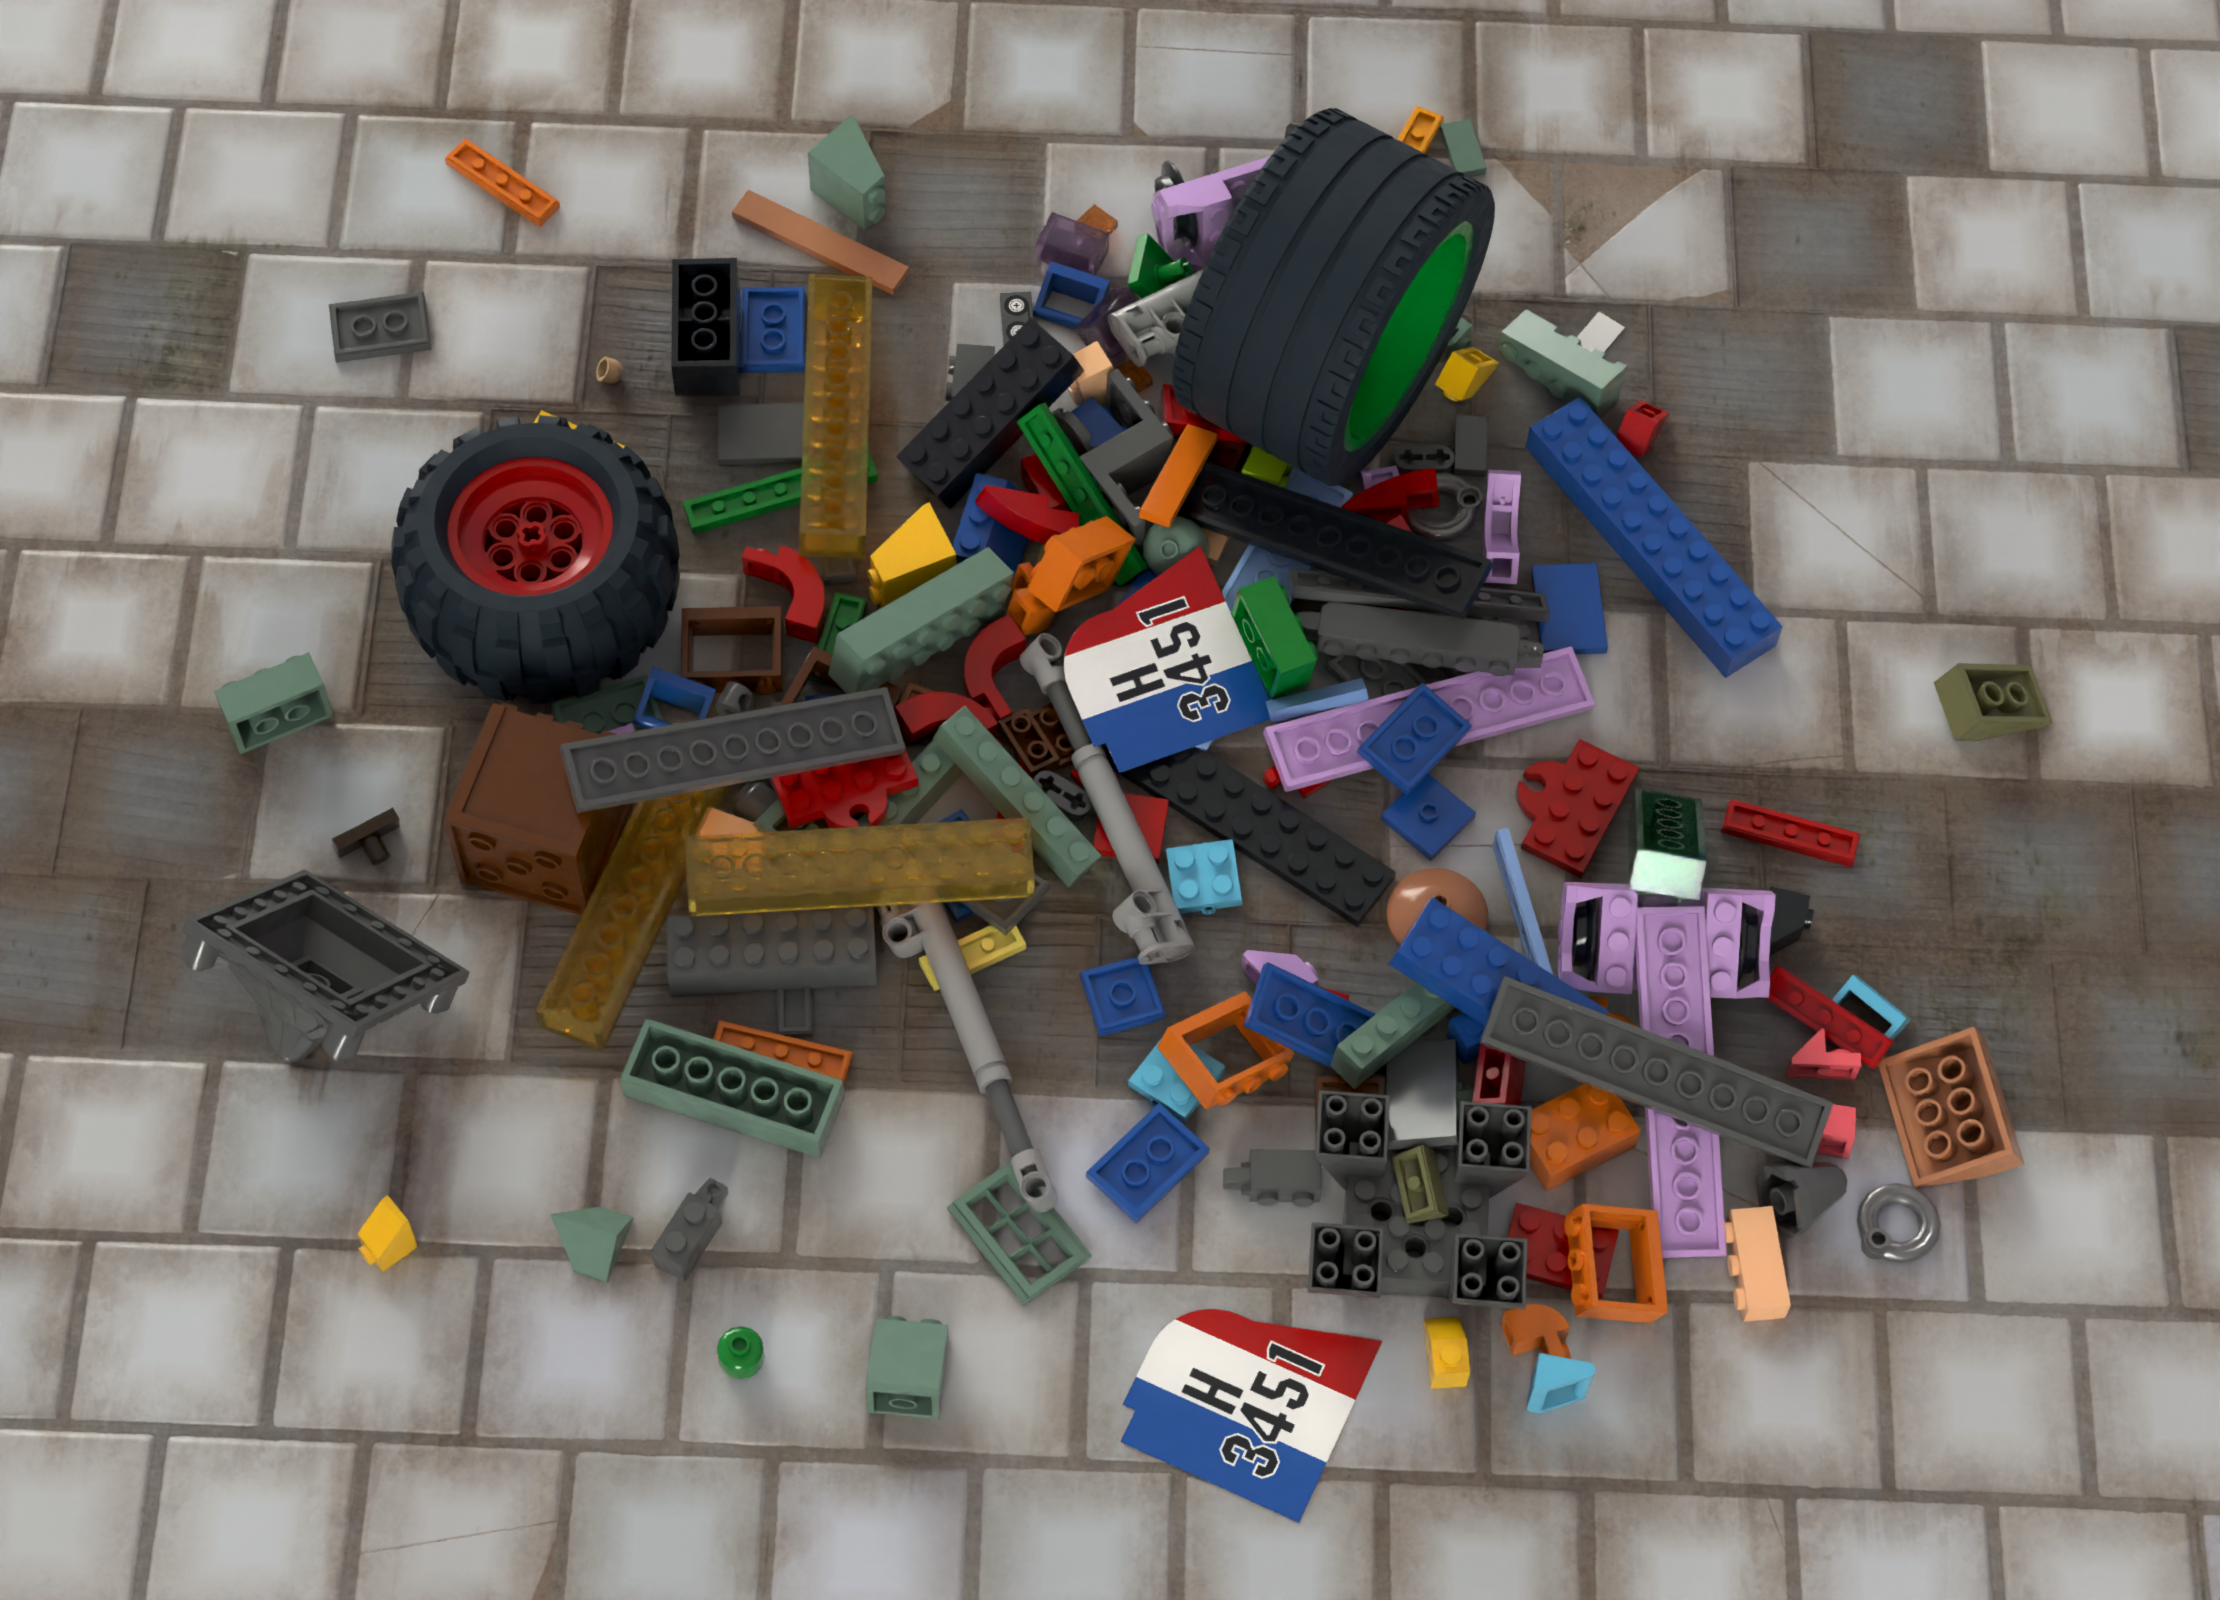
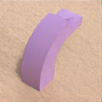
M1488 470L1483 511L1482 557L1491 559L1493 568L1484 583L1517 584L1520 555L1517 526L1521 471Z

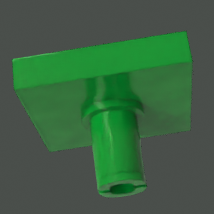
M1147 233L1137 238L1127 285L1142 299L1192 275V266L1189 261L1186 262L1187 259L1184 257L1174 261Z

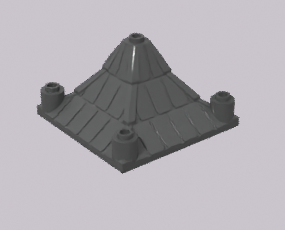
M307 870L297 872L186 919L182 932L187 934L180 953V957L185 962V965L195 971H204L215 965L218 956L228 962V968L257 1003L256 1008L262 1026L273 1049L278 1052L282 1059L289 1062L305 1059L320 1046L334 1060L345 1061L346 1059H352L358 1052L365 1031L376 1026L377 1023H382L418 1004H421L424 1010L434 1014L447 1011L452 1004L458 987L466 983L470 973L465 968Z

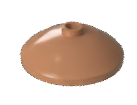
M1423 869L1406 876L1395 886L1387 903V926L1391 936L1398 945L1401 944L1420 911L1431 897L1442 902L1445 906L1486 931L1488 924V908L1480 890L1465 876L1447 869Z

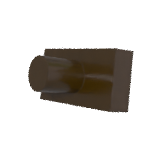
M392 807L332 838L333 848L338 857L341 858L363 847L372 865H378L391 856L381 836L399 828L400 819Z

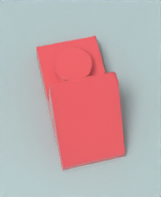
M1822 1028L1791 1058L1786 1070V1078L1855 1080L1861 1068V1053H1850V1051L1845 1049L1826 1052L1825 1030Z

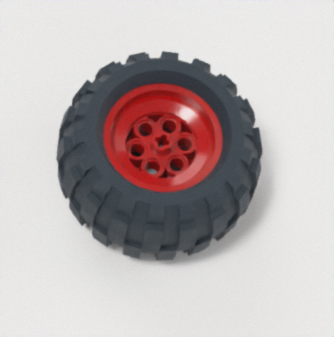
M539 415L538 423L522 424L518 416L500 419L496 421V429L481 433L476 427L453 439V451L449 453L441 449L437 454H434L419 469L418 480H416L413 489L407 487L398 508L396 519L398 527H394L391 542V565L402 611L407 617L410 631L431 659L436 656L437 662L444 672L463 686L467 682L474 687L478 685L485 696L506 702L507 700L513 701L516 694L527 695L530 704H549L555 702V694L574 691L578 699L600 691L601 679L609 676L616 680L628 674L638 666L640 653H644L647 647L653 649L665 630L668 620L667 611L673 610L680 580L678 565L680 553L677 532L673 523L672 509L663 489L655 477L651 478L650 471L643 460L627 445L622 448L614 442L608 432L582 423L575 429H572L567 419L561 417ZM560 565H568L564 568H557ZM531 578H537V580L532 582L527 581Z

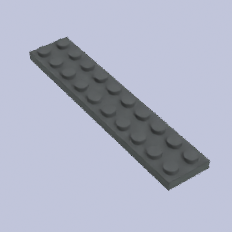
M883 687L561 744L559 751L576 812L581 813L902 754L906 748L888 689Z
M1506 976L1501 980L1479 1041L1482 1045L1778 1159L1812 1168L1833 1102Z

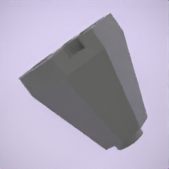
M1776 1161L1766 1165L1763 1168L1765 1172L1760 1173L1756 1177L1759 1206H1773L1777 1232L1789 1238L1805 1232L1847 1192V1177L1837 1165L1830 1162H1813L1812 1168L1786 1161Z

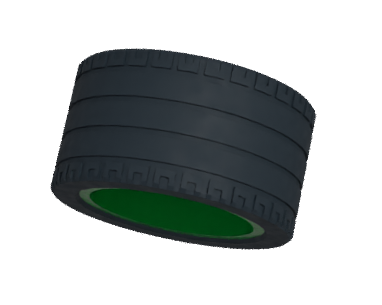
M1328 108L1308 117L1284 139L1258 172L1228 220L1201 274L1182 324L1173 361L1172 384L1179 405L1328 486H1337L1353 479L1375 458L1404 420L1437 366L1460 321L1483 265L1493 230L1495 202L1491 189L1481 182L1465 176L1456 169L1429 157L1427 154L1394 139L1392 136L1337 108Z

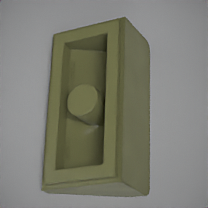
M1420 1145L1393 1155L1392 1159L1406 1222L1414 1223L1449 1215L1434 1150L1425 1145Z

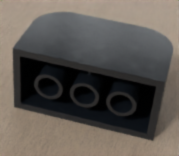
M737 258L672 259L671 368L676 397L741 395V301Z

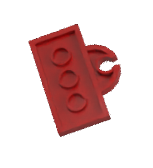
M1582 739L1578 740L1566 764L1556 761H1540L1529 766L1524 771L1523 778L1528 781L1535 780L1540 782L1544 789L1534 792L1527 787L1526 783L1518 782L1516 790L1518 805L1524 815L1534 821L1520 849L1581 878L1631 787L1639 767Z
M906 750L898 755L770 778L790 828L824 818L829 827L839 833L860 835L858 821L851 818L854 814L859 812L868 814L869 827L874 830L886 818L889 808L887 796L919 786L917 774Z

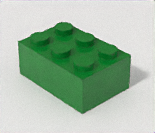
M1275 576L1239 588L1231 612L1252 662L1271 700L1307 688L1318 660V653L1314 644L1311 641L1308 642L1303 633L1304 626L1300 616L1297 613H1293L1289 605L1290 599L1286 588L1283 585L1279 586Z

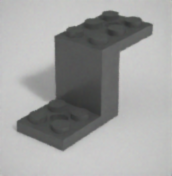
M1116 369L1107 374L1106 406L1111 411L1113 418L1121 426L1125 425L1128 429L1080 456V459L1123 528L1136 538L1134 545L1140 555H1143L1145 523L1147 520L1139 518L1141 508L1139 506L1134 507L1128 500V496L1158 478L1172 452L1174 435L1168 424L1165 422L1161 423L1156 417L1151 403L1148 400L1143 401L1139 396L1134 382L1129 377L1125 378L1119 369Z

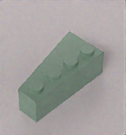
M1527 309L1501 332L1498 350L1501 351L1502 355L1507 360L1514 361L1523 368L1530 378L1541 382L1556 398L1570 403L1581 397L1599 418L1619 401L1627 368L1623 363L1617 361L1613 365L1605 360V353L1596 348L1590 352L1582 347L1580 339L1573 335L1566 337L1560 335L1557 326Z

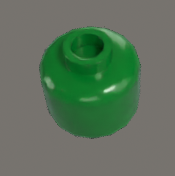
M734 1327L726 1331L719 1339L717 1354L719 1365L724 1373L736 1379L750 1378L758 1373L763 1366L765 1353L763 1341L757 1332L747 1327Z

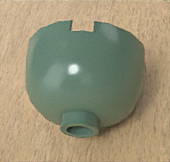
M1176 516L1170 528L1154 523L1147 531L1143 541V557L1147 566L1159 576L1199 546H1201L1207 559L1209 542L1202 527L1184 516Z

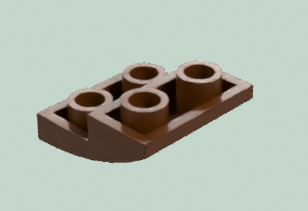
M1052 703L1032 712L1025 708L998 721L999 727L1030 776L1037 775L1041 771L1052 772L1073 765L1071 756L1074 750Z

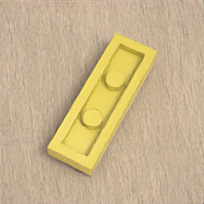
M990 925L957 940L971 975L1026 949V942L1017 926L1006 936ZM926 955L920 957L919 965L935 992L939 990V986Z

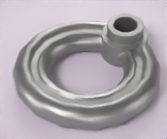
M1436 473L1438 491L1449 492L1457 499L1458 511L1456 515L1449 520L1436 522L1425 517L1421 509L1407 510L1408 521L1406 523L1418 535L1433 540L1450 539L1462 534L1472 525L1477 512L1482 507V492L1477 487L1469 485L1461 477L1449 473ZM1472 501L1474 504L1466 505L1465 502Z
M1900 1183L1881 1185L1867 1193L1859 1205L1856 1220L1860 1237L1862 1238V1252L1871 1259L1883 1258L1899 1263L1915 1261L1929 1253L1939 1239L1941 1226L1937 1208L1929 1197L1913 1186ZM1898 1203L1912 1209L1918 1216L1920 1224L1919 1231L1915 1237L1903 1242L1891 1240L1889 1234L1880 1229L1878 1225V1216L1884 1207L1889 1204ZM1873 1237H1878V1238H1880V1239L1882 1240L1883 1244H1882V1245H1877V1244H1875V1243L1872 1241V1238H1873Z

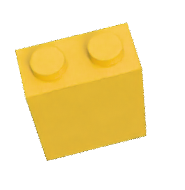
M930 502L919 508L870 556L871 569L867 570V574L872 585L868 587L872 602L875 606L880 604L881 608L956 566V553Z

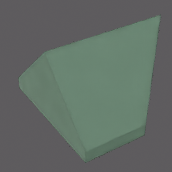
M603 1207L550 1214L574 1272L608 1283L633 1222V1217Z

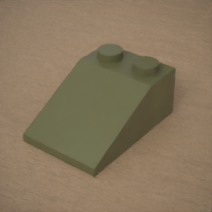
M1958 663L1933 682L1955 741H1981L2046 727L2053 723L2031 665Z

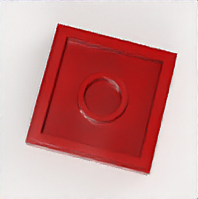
M1124 793L1156 863L1159 864L1169 800ZM1098 818L1093 846L1102 856L1117 858Z

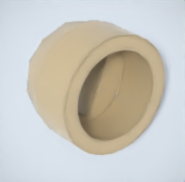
M603 357L597 366L596 378L603 383L615 384L621 380L618 375L619 372H624L623 367L619 361Z

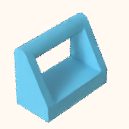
M1852 975L1832 999L1841 1005L1852 993L1857 995L1892 1024L1885 1033L1892 1040L1911 1021L1909 1017L1856 975Z
M1539 1353L1531 1376L1526 1411L1543 1413L1585 1399L1596 1372L1595 1365L1590 1362Z

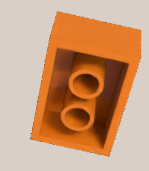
M1108 516L1095 521L1091 520L1077 528L1073 527L1060 535H1053L1044 546L1045 554L1042 560L1031 572L1032 579L1027 590L1054 612H1059L1108 591L1136 538Z
M1582 1084L1531 1110L1530 1167L1547 1192L1636 1147L1641 1130L1620 1097Z

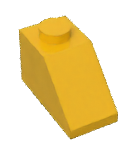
M1475 347L1452 351L1435 385L1443 389L1442 394L1450 400L1458 402L1459 400L1470 399L1497 368L1499 362Z
M388 1195L379 1202L357 1233L362 1244L358 1248L360 1254L370 1266L376 1263L382 1272L418 1247L408 1219Z
M1459 1316L1423 1319L1430 1388L1466 1387L1470 1376L1467 1339Z

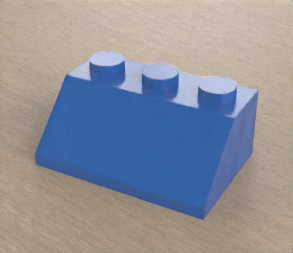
M976 473L952 544L956 553V565L989 547L1014 572V578L1018 564L1022 562L1029 538L1008 529L990 517L976 505V498L986 485L1021 490L1008 480Z

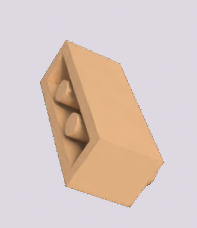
M1773 1206L1731 1209L1724 1227L1726 1243H1729L1731 1255L1728 1256V1271L1731 1277L1735 1276L1737 1289H1734L1733 1292L1736 1310H1741L1743 1322L1785 1318L1791 1303Z

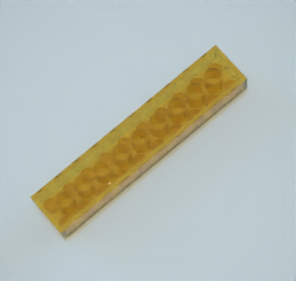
M809 274L798 556L864 559L872 277Z
M730 785L637 802L535 1012L540 1029L601 1051L604 1050L698 854L696 840L712 808L719 810Z
M1030 817L685 836L687 893L690 916L1034 897L1035 876Z

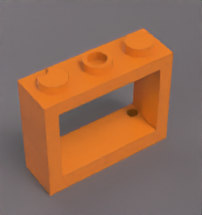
M1246 991L1168 1027L1157 1046L1205 1110L1218 1104L1223 1107L1243 1092L1250 1094L1269 1079L1272 1081L1280 1079L1288 1072L1289 1068L1287 1066L1295 1054L1292 1049L1243 1026L1252 1001ZM1232 1025H1236L1263 1059V1062L1218 1083L1190 1046Z
M1581 1204L1566 1214L1564 1230L1568 1236V1267L1572 1275L1571 1300L1575 1307V1317L1652 1323L1668 1313L1657 1210ZM1591 1227L1629 1230L1636 1303L1598 1300Z

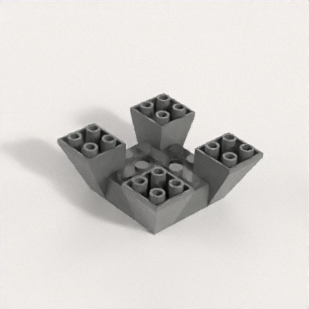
M1319 1090L1315 1159L1345 1190L1343 1225L1315 1222L1311 1224L1308 1293L1380 1298L1381 1293L1447 1298L1452 1304L1525 1310L1527 1239L1488 1236V1210L1491 1197L1529 1175L1531 1106L1461 1101L1458 1114V1145H1454V1150L1431 1148L1436 1155L1449 1215L1442 1218L1422 1221V1224H1413L1406 1222L1392 1159L1393 1155L1409 1149L1387 1150L1390 1096ZM1382 1215L1387 1218V1221H1377L1372 1216ZM1451 1220L1458 1226L1449 1227L1443 1221ZM1411 1250L1417 1251L1421 1254V1257L1414 1258L1406 1252Z

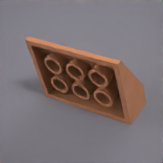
M1975 1026L1882 1059L1878 1067L1911 1179L1916 1189L1992 1176L2025 1164L1987 1040Z

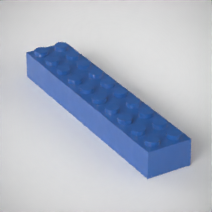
M1581 397L1529 427L1525 448L1725 678L1776 647L1783 626Z

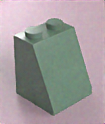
M850 115L808 152L810 190L866 231L873 223L877 224L886 213L885 179L856 119Z
M887 1316L885 1319L876 1318L865 1388L868 1413L940 1419L949 1338L948 1325H943L940 1321L934 1319L910 1322L900 1316Z

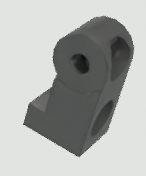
M728 682L715 704V708L718 711L716 717L755 710L752 692L739 683Z

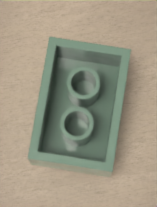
M309 652L301 656H292L284 663L274 667L260 669L252 676L242 680L228 682L222 688L214 691L227 728L240 755L334 716L324 683Z

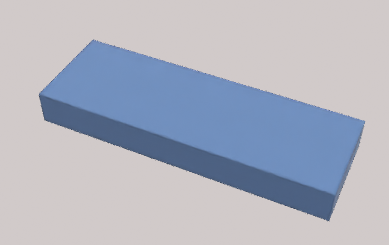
M1363 678L1265 702L1271 723H1277L1364 702L1369 698Z

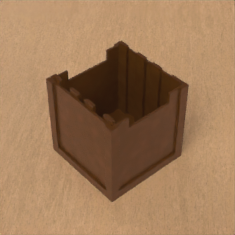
M503 702L501 705L492 703L444 818L460 882L589 918L634 803L577 813L559 749L561 744L616 735V733L603 730L602 734L584 730V725L567 720L566 724L555 722L554 716L540 712L537 713V716L518 712V706Z

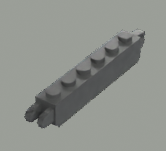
M1331 601L1322 606L1321 613H1306L1305 611L1297 613L1302 620L1304 626L1303 633L1307 641L1317 644L1318 652H1325L1332 656L1343 654L1358 656L1364 660L1375 658L1390 660L1397 664H1423L1429 668L1447 667L1456 668L1462 672H1488L1495 676H1514L1516 668H1541L1544 644L1520 639V630L1515 624L1469 618L1462 620L1453 616Z

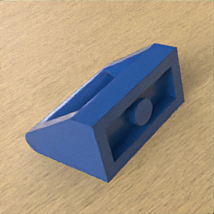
M1051 261L1033 310V316L1093 335L1110 299V280ZM1052 291L1094 304L1089 321L1046 307L1045 305Z
M653 666L632 723L647 729L673 725L644 713L649 697L700 714L698 720L706 719L716 689Z

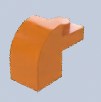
M1029 562L1018 564L1010 587L1013 595L1006 615H1011L1024 636L1048 629L1052 625L1056 612L1027 590L1032 579L1031 572L1034 568Z
M1527 1304L1525 1310L1509 1309L1503 1312L1500 1325L1512 1356L1539 1348L1543 1354L1571 1359L1567 1344L1565 1342L1561 1343V1341L1566 1340L1570 1327L1559 1312L1541 1304Z

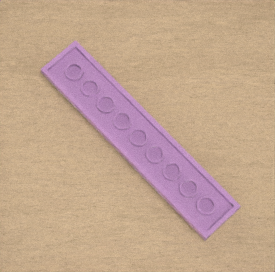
M1572 646L1544 653L1541 668H1516L1514 676H1495L1488 672L1476 671L1426 685L1472 725L1471 730L1456 746L1589 711L1595 706ZM1416 688L1265 727L1263 734L1285 792L1374 769L1372 765L1357 753L1358 748Z
M1705 906L1636 908L1635 949L1640 1028L1714 1056ZM1645 1107L1651 1210L1658 1211L1663 1259L1727 1256L1719 1135Z

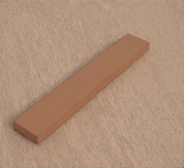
M747 190L732 211L733 219L893 296L909 274L908 266L750 190Z

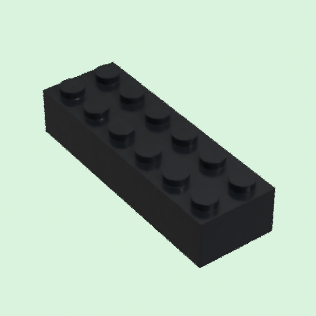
M1030 318L896 458L946 507L951 509L971 489L976 473L985 474L1024 434L1017 421L1039 404L1046 403L1049 408L1084 372V369L1072 353Z

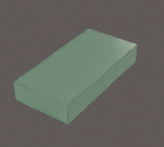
M1467 119L1441 124L1440 133L1452 168L1469 177L1486 174L1487 167L1471 120Z

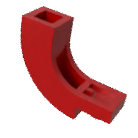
M781 545L777 555L772 554L766 549H754L746 546L742 555L743 573L776 583L784 587L793 597L785 617L786 635L818 644L825 626L826 606L823 583L815 567L803 555Z
M1010 614L992 622L976 636L968 649L964 664L965 696L983 706L997 722L1012 715V712L994 685L993 679L1002 667L1019 659L1021 653L1026 649V638ZM998 725V726H997V729H998V731H999L1000 734H1001V733H1003V731L1001 730V728H1000L999 725Z
M950 692L919 694L894 707L899 728L909 744L930 733L937 732L939 727L963 706H966L992 736L995 735L998 722L983 706L970 698Z

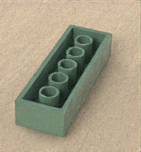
M989 547L985 548L839 632L836 637L828 675L846 694L877 689L890 679L892 681L898 679L907 669L914 665H922L940 650L946 651L958 639L973 635L979 627L989 621L994 622L998 620L1005 612L1004 607L1007 596L1011 591L1010 586L1014 572Z
M647 1018L644 1021L620 1078L623 1095L817 1158L822 1156L844 1100L843 1080Z

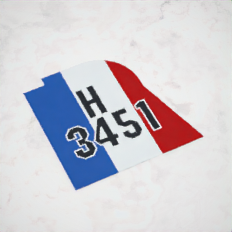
M1201 546L1190 552L1114 609L1093 616L1085 621L1074 632L1068 642L1064 656V675L1068 689L1093 746L1107 744L1119 773L1270 720L1265 702L1269 700V697Z
M1205 1309L1187 1313L1169 1323L1153 1341L1122 1404L1135 1410L1120 1442L1299 1523L1382 1341L1256 1322L1225 1310Z

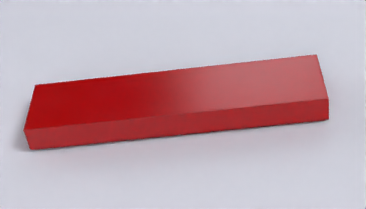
M1729 799L1721 833L1851 868L1855 860L1861 835L1853 831Z
M1777 965L1771 973L1769 998H1766L1767 1000L1817 1033L1824 1028L1825 1038L1840 1048L1850 1051V1053H1861V1062L1876 1070L1894 1043V1040L1781 966Z

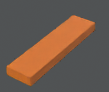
M466 138L445 157L448 166L538 227H541L560 208V203L557 199Z
M1190 424L1186 425L1139 512V518L1170 528L1217 442V433Z
M719 1020L713 1038L716 1041L843 1080V1086L845 1085L853 1059V1052L722 1020Z

